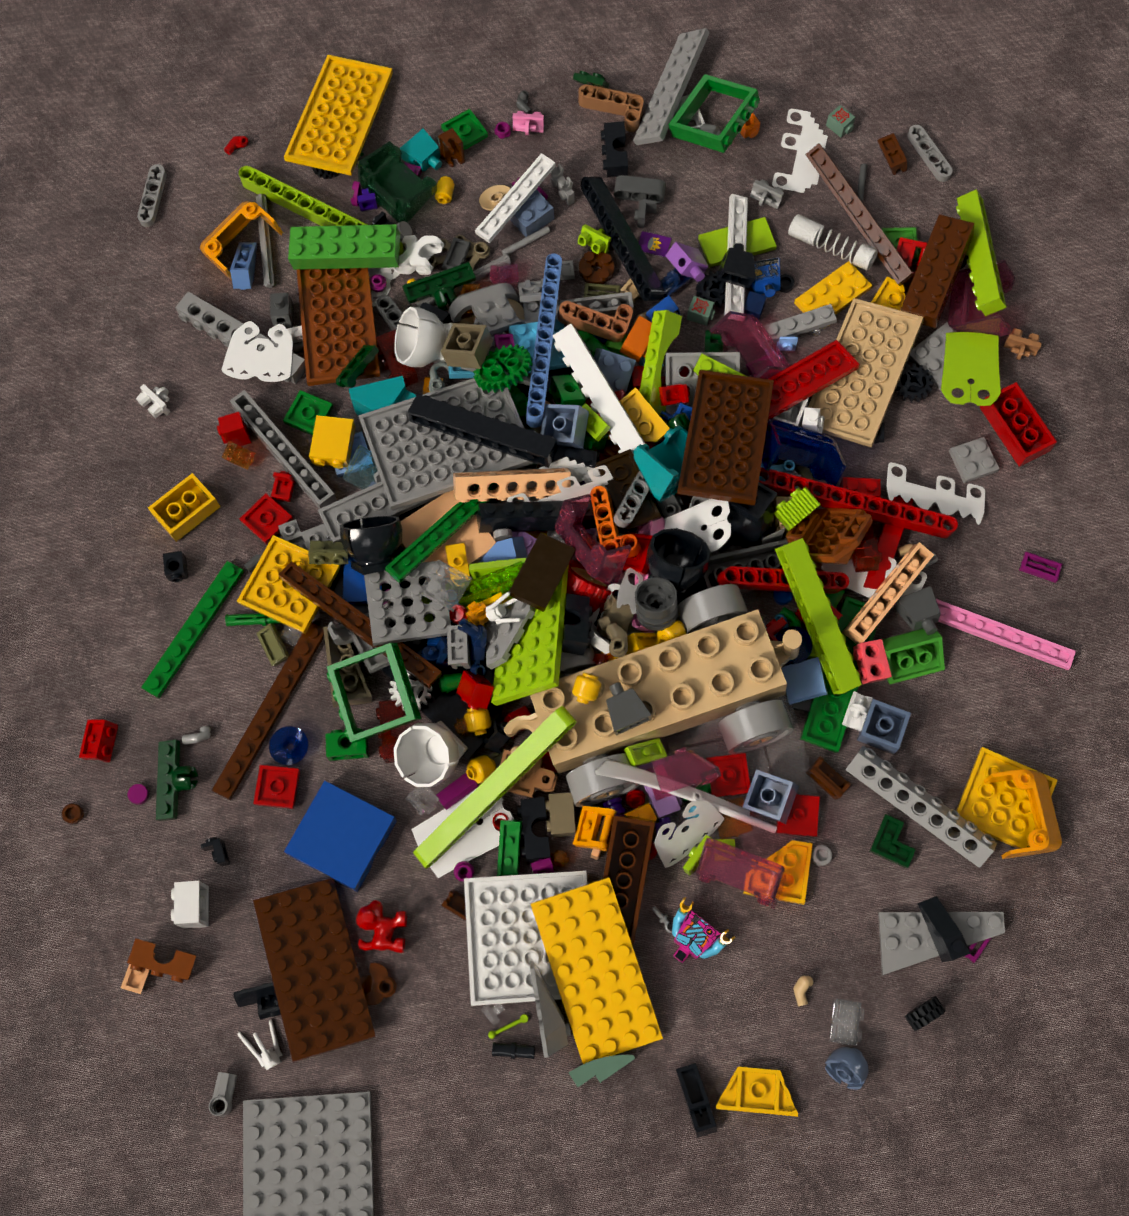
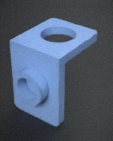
M780 337L779 342H777V351H795L798 337Z

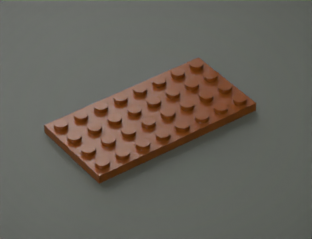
M369 268L296 269L307 385L336 383V378L363 345H374L377 347ZM378 353L375 359L366 366L363 374L358 376L356 380L381 377Z

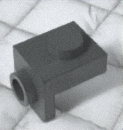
M651 199L639 200V210L635 209L634 220H638V228H644L646 213H656L657 201Z

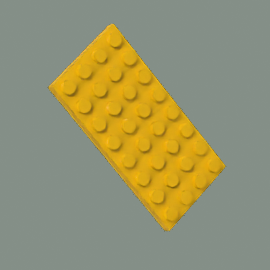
M327 55L285 152L284 160L352 176L392 77V68Z
M610 877L532 902L531 907L582 1063L585 1064L592 1060L613 1056L663 1039Z

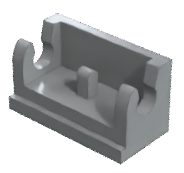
M461 625L447 626L448 665H451L454 669H457V666L470 669V636L458 630V626Z

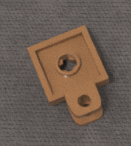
M504 749L500 765L511 755V751ZM541 758L507 792L529 798L534 797L536 789L544 792H553L556 788L558 776L550 770L541 768L543 763ZM550 778V781L545 783V780Z

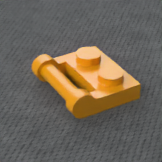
M583 806L573 845L607 851L609 845L607 841L614 813H617V811L610 808ZM605 816L600 840L596 841L601 818Z

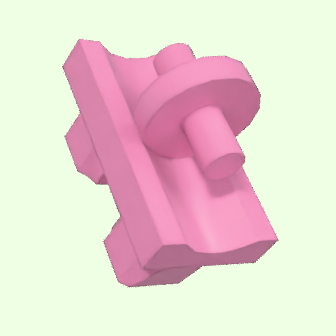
M517 111V113H513V131L525 132V135H529V132L543 133L544 115L541 112L526 114L524 111Z

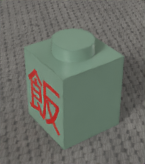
M839 105L828 115L826 126L842 138L846 133L849 134L853 130L855 116Z
M694 296L688 309L687 320L707 326L709 320H713L716 312L713 309L714 302Z

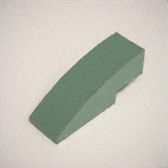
M615 1055L599 1058L575 1068L569 1072V1075L577 1087H580L594 1076L601 1083L633 1061L635 1057L634 1055Z

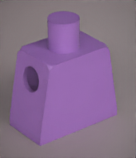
M675 242L665 255L680 274L693 278L697 282L703 280L708 264L699 249Z

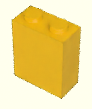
M316 415L309 453L312 464L319 467L329 465L338 469L343 467L349 468L356 429L353 419Z

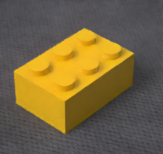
M191 473L150 505L148 509L177 542L218 510L220 505L198 478Z

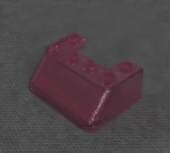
M590 494L564 500L555 524L556 532L567 545L576 549L574 555L591 577L606 586L617 583L632 547L626 545L607 551L602 544H596L581 524L591 499Z

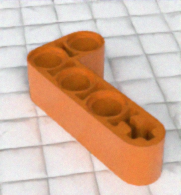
M603 486L594 487L590 492V498L603 554L612 562L638 555L641 551V545L637 538L632 534L619 536L617 525L614 522L615 513L610 494ZM604 512H608V515L606 517L601 518V515ZM611 529L612 532L605 536V532ZM629 543H635L632 548H627ZM616 547L613 553H608L610 548Z

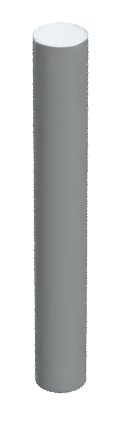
M546 226L501 250L502 254L509 255L550 233L549 227Z

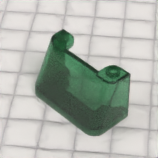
M389 141L358 161V181L362 189H369V194L375 193L376 202L399 223L402 221L409 222L435 194L437 183L430 177H425L421 180L401 161L402 153L400 148Z

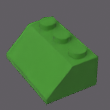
M924 629L882 639L892 677L887 679L889 684L945 670L942 636L938 631L927 635Z

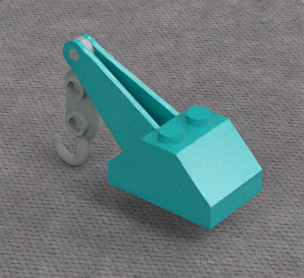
M437 362L432 365L429 382L430 392L445 388V383L437 375V369L440 367H445L448 370L445 362ZM403 376L349 388L351 401L358 416L416 397V394L406 390Z

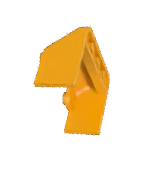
M242 202L200 245L201 252L230 279V271L217 258L221 255L223 248L251 220H255L260 216L280 235L283 234L277 222L255 202Z
M1019 769L992 773L984 779V784L1013 780L1017 788L1027 790L1036 830L1031 831L1028 835V848L1009 850L1001 855L1002 859L1054 852L1061 847L1062 838L1047 778L1043 773Z

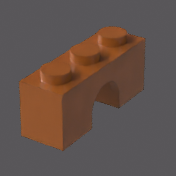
M135 938L127 961L128 964H131L130 969L142 972L143 968L152 970L151 975L163 977V974L172 976V981L183 983L184 979L189 980L196 955L176 950L174 958L169 963L161 964L153 956L156 944Z

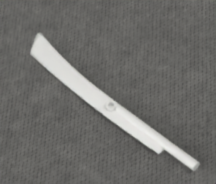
M607 759L595 770L596 775L634 782L691 802L706 800L722 814L775 833L777 830L776 825L750 816V811L670 778L622 762Z

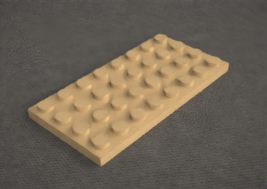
M853 298L836 340L840 342L860 365L859 369L812 396L808 408H819L821 416L825 417L822 433L872 448L924 317Z

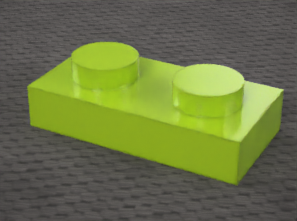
M585 403L582 407L589 411L586 431L599 442L611 427Z
M660 738L634 744L624 749L630 765L634 767L667 757Z

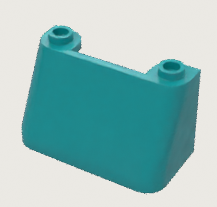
M680 425L674 429L670 428L664 435L665 440L655 447L649 449L647 444H640L633 451L635 454L634 460L653 496L659 502L676 494L678 490L688 432Z

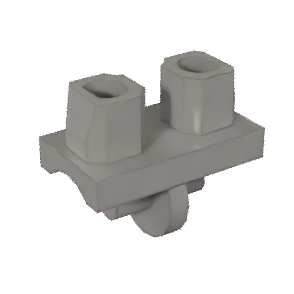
M763 179L760 181L755 180L750 197L759 200L760 206H763L765 203L778 209L784 195V189L780 187L773 188Z

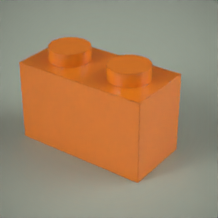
M639 315L619 352L639 362L641 357L645 358L652 322Z

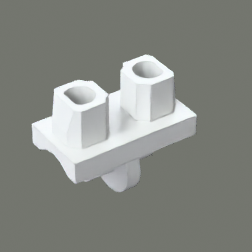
M143 384L140 387L142 392L137 396L136 400L143 407L152 402L153 405L147 410L153 417L157 418L162 413L167 416L170 413V410L166 408L167 405L163 402V400L168 402L170 399L167 396L169 393L167 388L162 387L159 389L155 387L153 389L154 394L146 385Z
M853 691L842 725L861 731L872 698Z

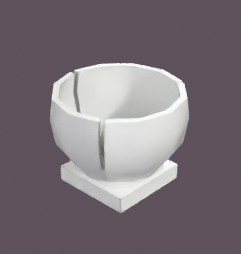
M410 306L403 312L399 323L408 325L398 324L395 334L397 361L409 367H424L431 362H445L441 349L453 323L443 324L436 314L420 307Z
M442 721L437 723H416L402 732L394 746L395 766L401 777H406L404 780L416 787H434L453 774L459 759L468 747Z

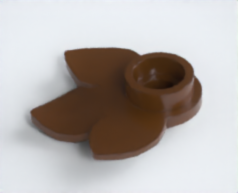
M370 963V975L363 976L360 980L363 991L366 993L367 1005H377L384 998H389L395 994L397 984L393 978L388 976V971L383 965ZM386 983L390 984L388 991L383 990V986Z

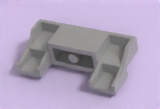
M296 519L278 526L284 540L308 551L310 549V541H332L324 524L301 532Z

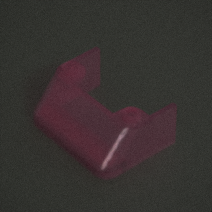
M729 311L709 330L713 334L721 335V340L726 346L735 347L740 352L741 357L752 371L750 377L769 379L790 367V364L766 329L753 315Z
M686 747L675 750V755L652 761L653 767L646 769V771L656 774L660 790L652 788L655 800L672 796L669 792L691 786L697 788L710 784L722 776L717 766L692 750L687 751Z
M706 838L696 871L698 880L708 884L716 880L753 894L757 898L758 903L764 906H769L770 904L771 908L775 909L786 881L785 868L775 862L728 844Z

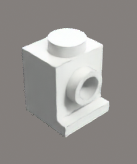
M805 407L802 422L803 434L822 435L825 417L821 416L819 408Z

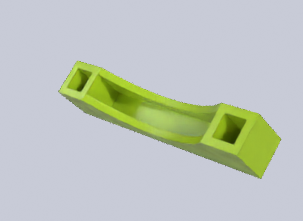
M668 310L654 311L639 390L659 416L662 415V411L665 412L666 406H661L659 393L662 364L668 347L679 335L682 316Z

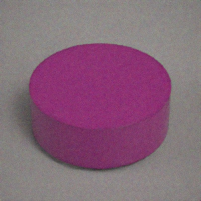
M135 784L129 788L127 796L133 804L141 805L148 800L149 791L142 784Z

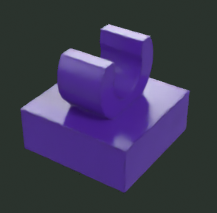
M368 188L361 189L362 195L357 196L360 211L378 209L375 193L369 194Z

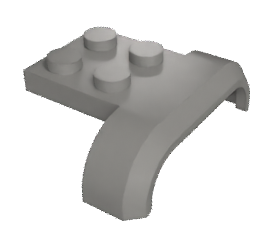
M497 283L462 294L454 299L448 311L453 323L461 320L462 315L466 311L471 309L479 324L487 325L491 335L509 330L511 325L520 324V320L507 299L510 298L519 303V297L513 286L509 283Z
M388 601L382 607L384 609H391L394 604ZM392 619L387 620L385 626L391 628L390 625L395 623V621ZM332 621L329 623L327 629L336 645H346L354 642L360 654L375 649L344 625H335ZM383 654L364 660L370 674L390 665L388 658Z

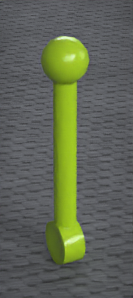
M523 1014L520 1019L496 1031H489L488 1037L494 1039L497 1034L521 1022L526 1023L528 1016Z

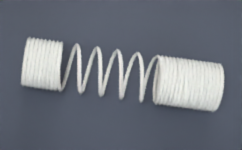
M799 214L794 217L788 230L790 236L809 245H816L817 249L824 246L825 252H829L833 248V255L837 256L841 252L842 260H845L850 255V264L853 263V265L866 271L873 265L878 253L876 248L874 249L871 246L862 244L857 250L853 262H851V255L857 240L854 242L849 254L843 258V250L849 236L846 238L841 250L834 254L835 245L841 233L837 235L833 246L826 251V244L832 229L829 231L825 242L818 247V241L822 235L824 225Z

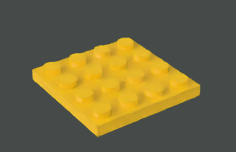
M273 535L237 602L305 634L319 607L281 580L278 574L292 561L330 589L341 566L336 564H310L308 550Z
M981 747L956 811L966 821L974 823L977 829L984 834H989L993 838L1017 849L1028 848V835L1031 831L1036 830L1027 790L1017 788L1013 780L984 784V779L992 773L1019 769L1037 770ZM1044 774L1052 796L1057 779Z

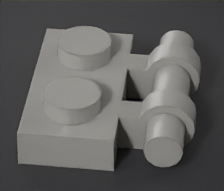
M543 279L531 282L530 280H525V282L518 283L520 302L540 301Z

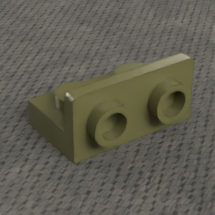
M310 541L308 552L310 564H348L349 554L344 550L342 541L334 544L332 541Z

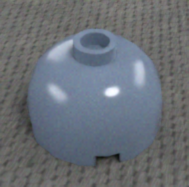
M840 1047L834 1050L825 1062L827 1064L825 1070L829 1076L839 1084H841V1080L847 1083V1088L861 1089L869 1073L866 1059L862 1052L856 1048Z

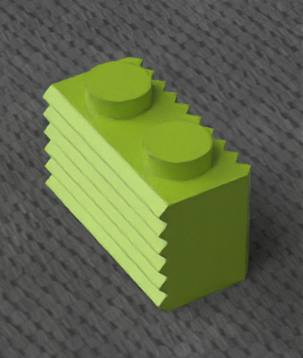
M806 487L802 490L797 488L790 494L792 498L788 502L783 500L776 506L777 511L774 514L788 531L821 505Z

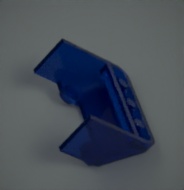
M769 419L762 456L765 470L769 471L772 463H777L778 459L784 461L791 460L797 465L809 468L815 479H824L827 484L836 486L847 466L836 441L827 435L777 419Z

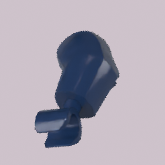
M463 618L459 622L461 626H458V630L471 636L470 660L474 661V664L471 666L470 671L472 674L477 675V669L479 668V674L483 676L486 670L484 666L480 665V661H484L487 630L483 625L476 626Z

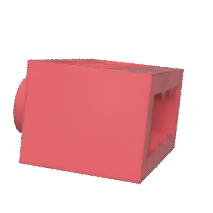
M882 639L863 642L853 647V657L857 661L862 684L883 681L892 677ZM866 649L869 650L870 656L866 654ZM871 668L874 669L875 675L871 673Z

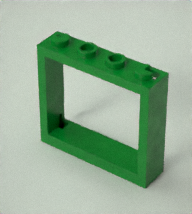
M704 74L668 124L672 137L725 153L737 134L741 132L746 121L750 119L755 108L758 107L760 103L758 90ZM711 91L744 100L720 135L687 126Z
M388 643L326 666L328 670L327 678L332 683L334 689L333 697L338 702L340 708L339 716L344 721L346 727L345 735L350 742H359L422 719L398 643ZM386 652L406 716L359 733L339 670Z

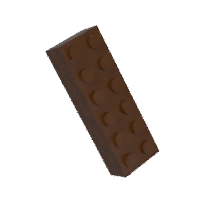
M939 214L901 307L903 312L924 317L922 325L937 328L973 238L974 223Z
M614 813L603 879L610 877L632 946H634L655 821Z

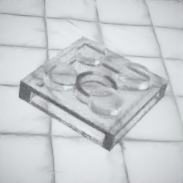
M437 560L421 587L419 594L454 612L472 577Z

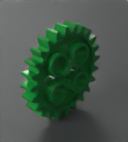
M510 344L507 348L503 345L500 350L496 347L495 352L489 351L490 355L486 356L485 361L482 363V368L473 371L475 375L473 377L478 387H481L483 391L487 390L488 393L492 390L496 393L498 389L503 392L506 387L510 390L511 385L517 386L518 381H524L523 376H528L527 372L532 370L530 367L533 365L532 357L528 350L524 349V346L519 348L518 344L514 347Z

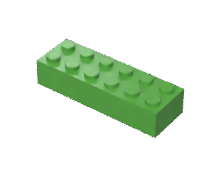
M396 224L291 227L288 260L294 270L399 267L401 235Z

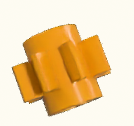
M473 601L467 606L468 612H466L468 620L474 625H483L489 620L486 617L487 606L483 602L476 603Z

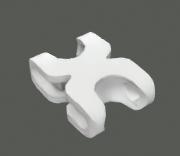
M414 235L404 236L402 244L406 251L399 256V267H392V269L400 274H411L416 270L419 275H429L434 267L431 266L428 260L434 254L441 253L444 243L436 236L426 235L419 240Z

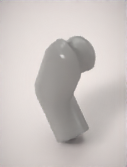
M202 726L200 733L183 735L182 743L184 745L194 744L209 739L211 737V728Z

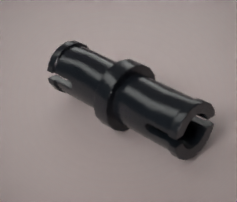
M493 1042L492 1056L511 1057V1059H516V1057L534 1059L535 1045H517V1042H512V1044Z

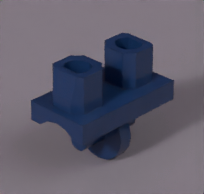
M676 268L673 271H669L667 276L660 281L664 287V297L666 298L668 295L671 297L689 282L691 278L680 274Z
M441 637L435 647L426 646L421 654L425 660L431 662L436 668L448 669L447 638Z

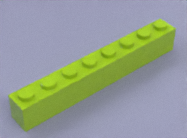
M976 189L957 198L958 206H956V210L961 217L960 220L974 223V235L966 253L969 257L967 264L972 271L969 275L974 283L972 290L977 297L975 301L978 311L981 310L985 316H988L1007 307L984 200Z
M801 538L775 548L833 695L843 694L862 685L860 674L853 664V656L846 647V639L838 627V619L833 614L831 602L824 592L823 582L818 577L816 565L809 555L807 543Z

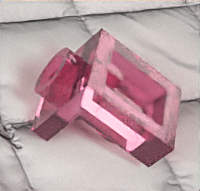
M518 264L490 266V279L492 283L519 282Z

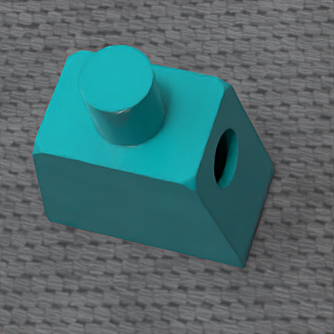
M423 128L399 148L401 159L407 163L420 166L422 171H426L430 166L435 170L440 169L442 166V161L439 160L441 157L439 146Z

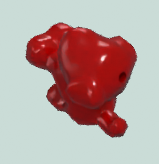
M373 900L368 905L361 907L357 913L356 923L364 930H374V936L371 942L359 939V949L365 951L373 949L385 951L388 949L397 953H404L405 939L397 938L394 942L391 939L395 928L407 926L408 913L406 911H398L392 919L383 916L382 903L378 900Z

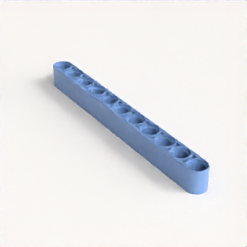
M555 253L547 256L544 270L526 413V423L532 428L540 427L544 416L562 258Z

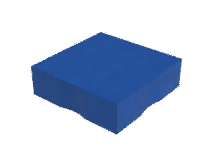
M324 780L284 852L299 862L319 870L335 881L358 892L372 867L375 856L384 846L397 820L394 816Z

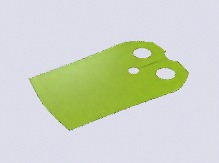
M977 332L946 333L941 391L950 403L964 405L970 402V395L971 403L977 406H990L997 400L1001 393L999 336ZM968 379H973L975 382L969 384ZM960 388L963 390L964 395L956 398L952 395V390ZM980 390H987L990 396L988 399H981L978 397V392Z

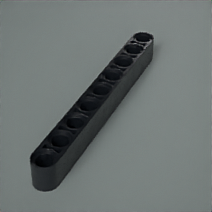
M583 177L581 180V190L606 235L611 237V244L641 298L644 301L662 300L665 294L664 287L601 177Z

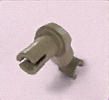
M608 616L598 619L601 630L606 629V634L611 640L609 652L614 657H623L628 651L627 633L616 623L611 624Z

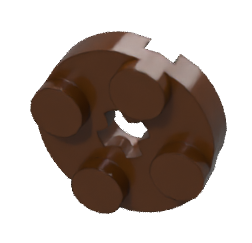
M591 251L584 254V257L579 262V274L586 283L605 284L606 281L613 277L614 262L610 254L604 252L596 254ZM599 266L601 267V269H598V271H594V268L592 267Z

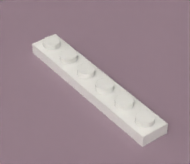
M541 153L477 227L475 233L490 243L556 167L555 162Z

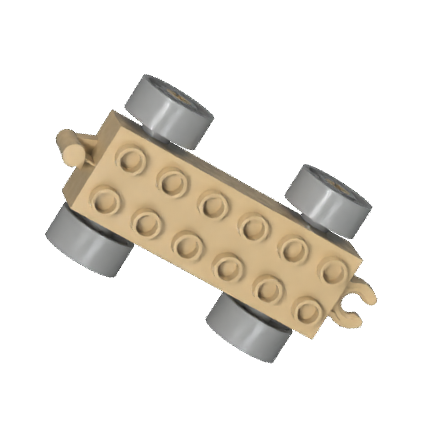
M735 584L715 586L686 598L678 605V618L684 624L686 635L600 665L598 664L592 644L590 648H586L583 656L561 652L559 686L530 695L536 713L529 716H518L510 720L504 727V732L508 737L516 735L522 729H527L533 733L556 709L564 706L577 723L548 751L553 766L558 774L574 769L566 775V780L576 807L600 804L623 796L640 786V784L595 774V770L607 759L630 765L626 753L617 754L623 752L628 746L656 738H663L726 715L729 716L722 719L718 726L729 754L753 751L777 742L791 734L794 729L783 701L772 699L786 694L787 682L781 667L799 655L802 643L801 634L796 630H787L783 635L782 641H770L759 610L748 612L739 587ZM583 672L599 677L598 680L601 682V689L597 700L589 701V704L576 701L577 697L572 694L576 677L582 675ZM620 682L624 691L631 688L634 689L650 712L652 720L616 736L606 700L613 697L609 687ZM519 746L513 747V748L511 749V754H512Z

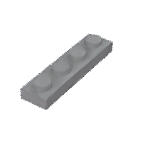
M829 304L762 326V331L767 345L779 342L780 337H794L837 323V319L832 305Z

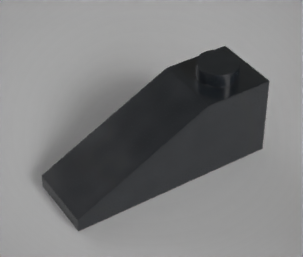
M937 896L917 903L942 963L970 954L961 931Z

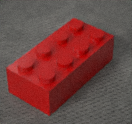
M1017 382L1001 389L999 397L992 405L979 407L1019 467L1050 452L1057 443Z

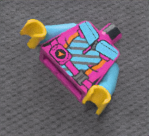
M684 897L680 903V908L673 918L672 934L675 937L674 942L680 946L673 956L683 963L689 955L695 959L698 957L706 959L717 955L727 944H730L735 939V936L728 939L726 937L728 929L722 934L691 911L694 905L693 901L690 906L684 904L686 899Z

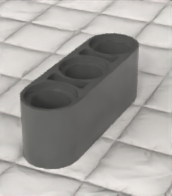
M621 175L616 177L614 196L622 200L639 201L640 199H651L661 203L664 201L666 183L659 179Z
M381 295L377 298L376 306L378 313L394 334H396L398 324L408 325L399 323L403 313L389 296Z

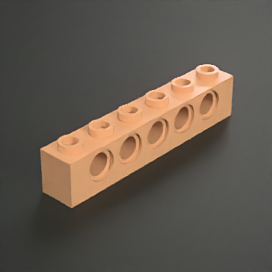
M568 468L453 473L454 497L463 503L470 502V499L486 502L491 498H497V500L505 501L509 497L520 493L526 494L527 497L535 496L537 499H543L547 496L561 493L557 481L570 477L571 472ZM550 480H554V485L550 488H547L546 483ZM565 480L562 486L565 488L571 487V480ZM530 481H535L536 484L533 488H527V484ZM516 482L517 485L514 489H508L509 483ZM491 483L498 484L495 490L488 489ZM472 484L479 485L476 491H470L469 487ZM516 497L518 500H524L523 497Z
M920 542L912 546L842 633L856 645L864 642L934 554Z

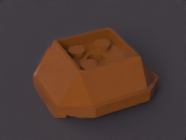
M818 509L811 512L786 534V539L790 543L803 538L809 547V555L814 563L847 564L873 523L872 516L862 509Z

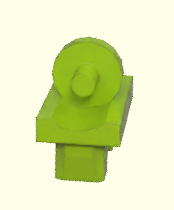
M586 224L583 225L581 234L578 237V244L590 246L596 254L609 252L608 248L611 237L605 235L604 229L600 228L597 231Z

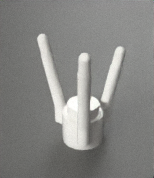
M506 592L493 604L486 607V617L491 622H496L497 625L520 622V618H503L507 612L505 607L518 600L512 598L500 604L510 595V592Z
M269 1020V1026L275 1051L272 1048L266 1050L257 1033H253V1037L262 1051L261 1056L241 1032H238L239 1038L257 1058L261 1067L264 1066L266 1070L281 1062L279 1057L282 1056L272 1020Z

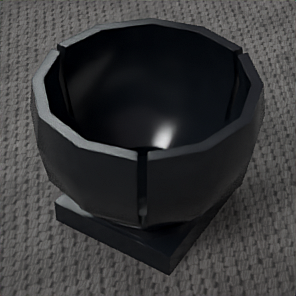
M759 482L755 505L728 502L730 513L727 516V520L731 524V536L727 541L741 546L759 544L764 537L768 536L772 531L775 521L774 513L776 511L773 501L778 493ZM721 506L715 507L714 517L721 514ZM717 529V531L723 536V529Z
M375 516L361 518L363 528H361L360 519L341 524L340 538L343 548L353 559V561H350L351 569L362 575L385 571V567L395 559V554L402 543V526L399 517Z
M678 528L663 529L654 534L648 544L646 564L651 572L648 579L660 577L670 581L676 588L677 602H681L690 587L701 580L708 570L711 551L706 542L692 532Z

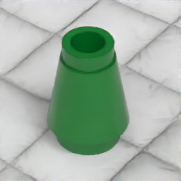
M463 673L442 674L437 680L441 693H448L457 689Z

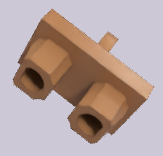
M1014 328L1007 337L1004 347L1016 353V359L1018 360L1021 359L1022 355L1029 357V355L1036 356L1042 344L1039 342V335L1032 333L1026 339L1021 337L1022 330Z

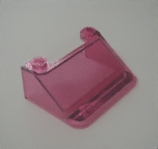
M1006 260L997 261L1003 292L1007 293L1011 291L1015 283V276ZM971 269L959 271L951 290L948 316L950 328L960 331L992 334L999 337L1010 335L1011 326L998 314L999 311L985 316L981 310L978 311L975 304L977 297L972 290L974 283L969 275L972 272Z

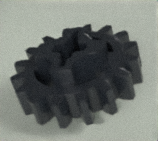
M719 270L716 271V274L709 271V275L705 274L704 279L696 284V296L714 302V307L718 305L721 308L722 303L725 305L724 292L726 282L717 280Z
M913 363L912 367L906 364L895 391H899L897 397L902 395L904 396L903 401L908 398L910 403L914 399L920 402L921 397L926 399L934 384L931 381L933 376L927 375L929 370L923 371V366L920 365L917 368L915 363Z

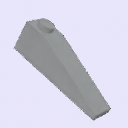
M529 961L544 1058L568 1045L567 1037L571 1036L569 1023L565 1024L564 1016L534 961Z

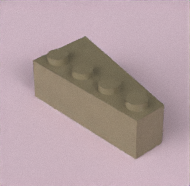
M328 626L323 627L328 666L355 656L350 643L336 645L328 632ZM358 663L340 669L339 672L349 704L372 703L371 693ZM330 683L333 708L339 707L338 702L333 697L334 689L332 683Z

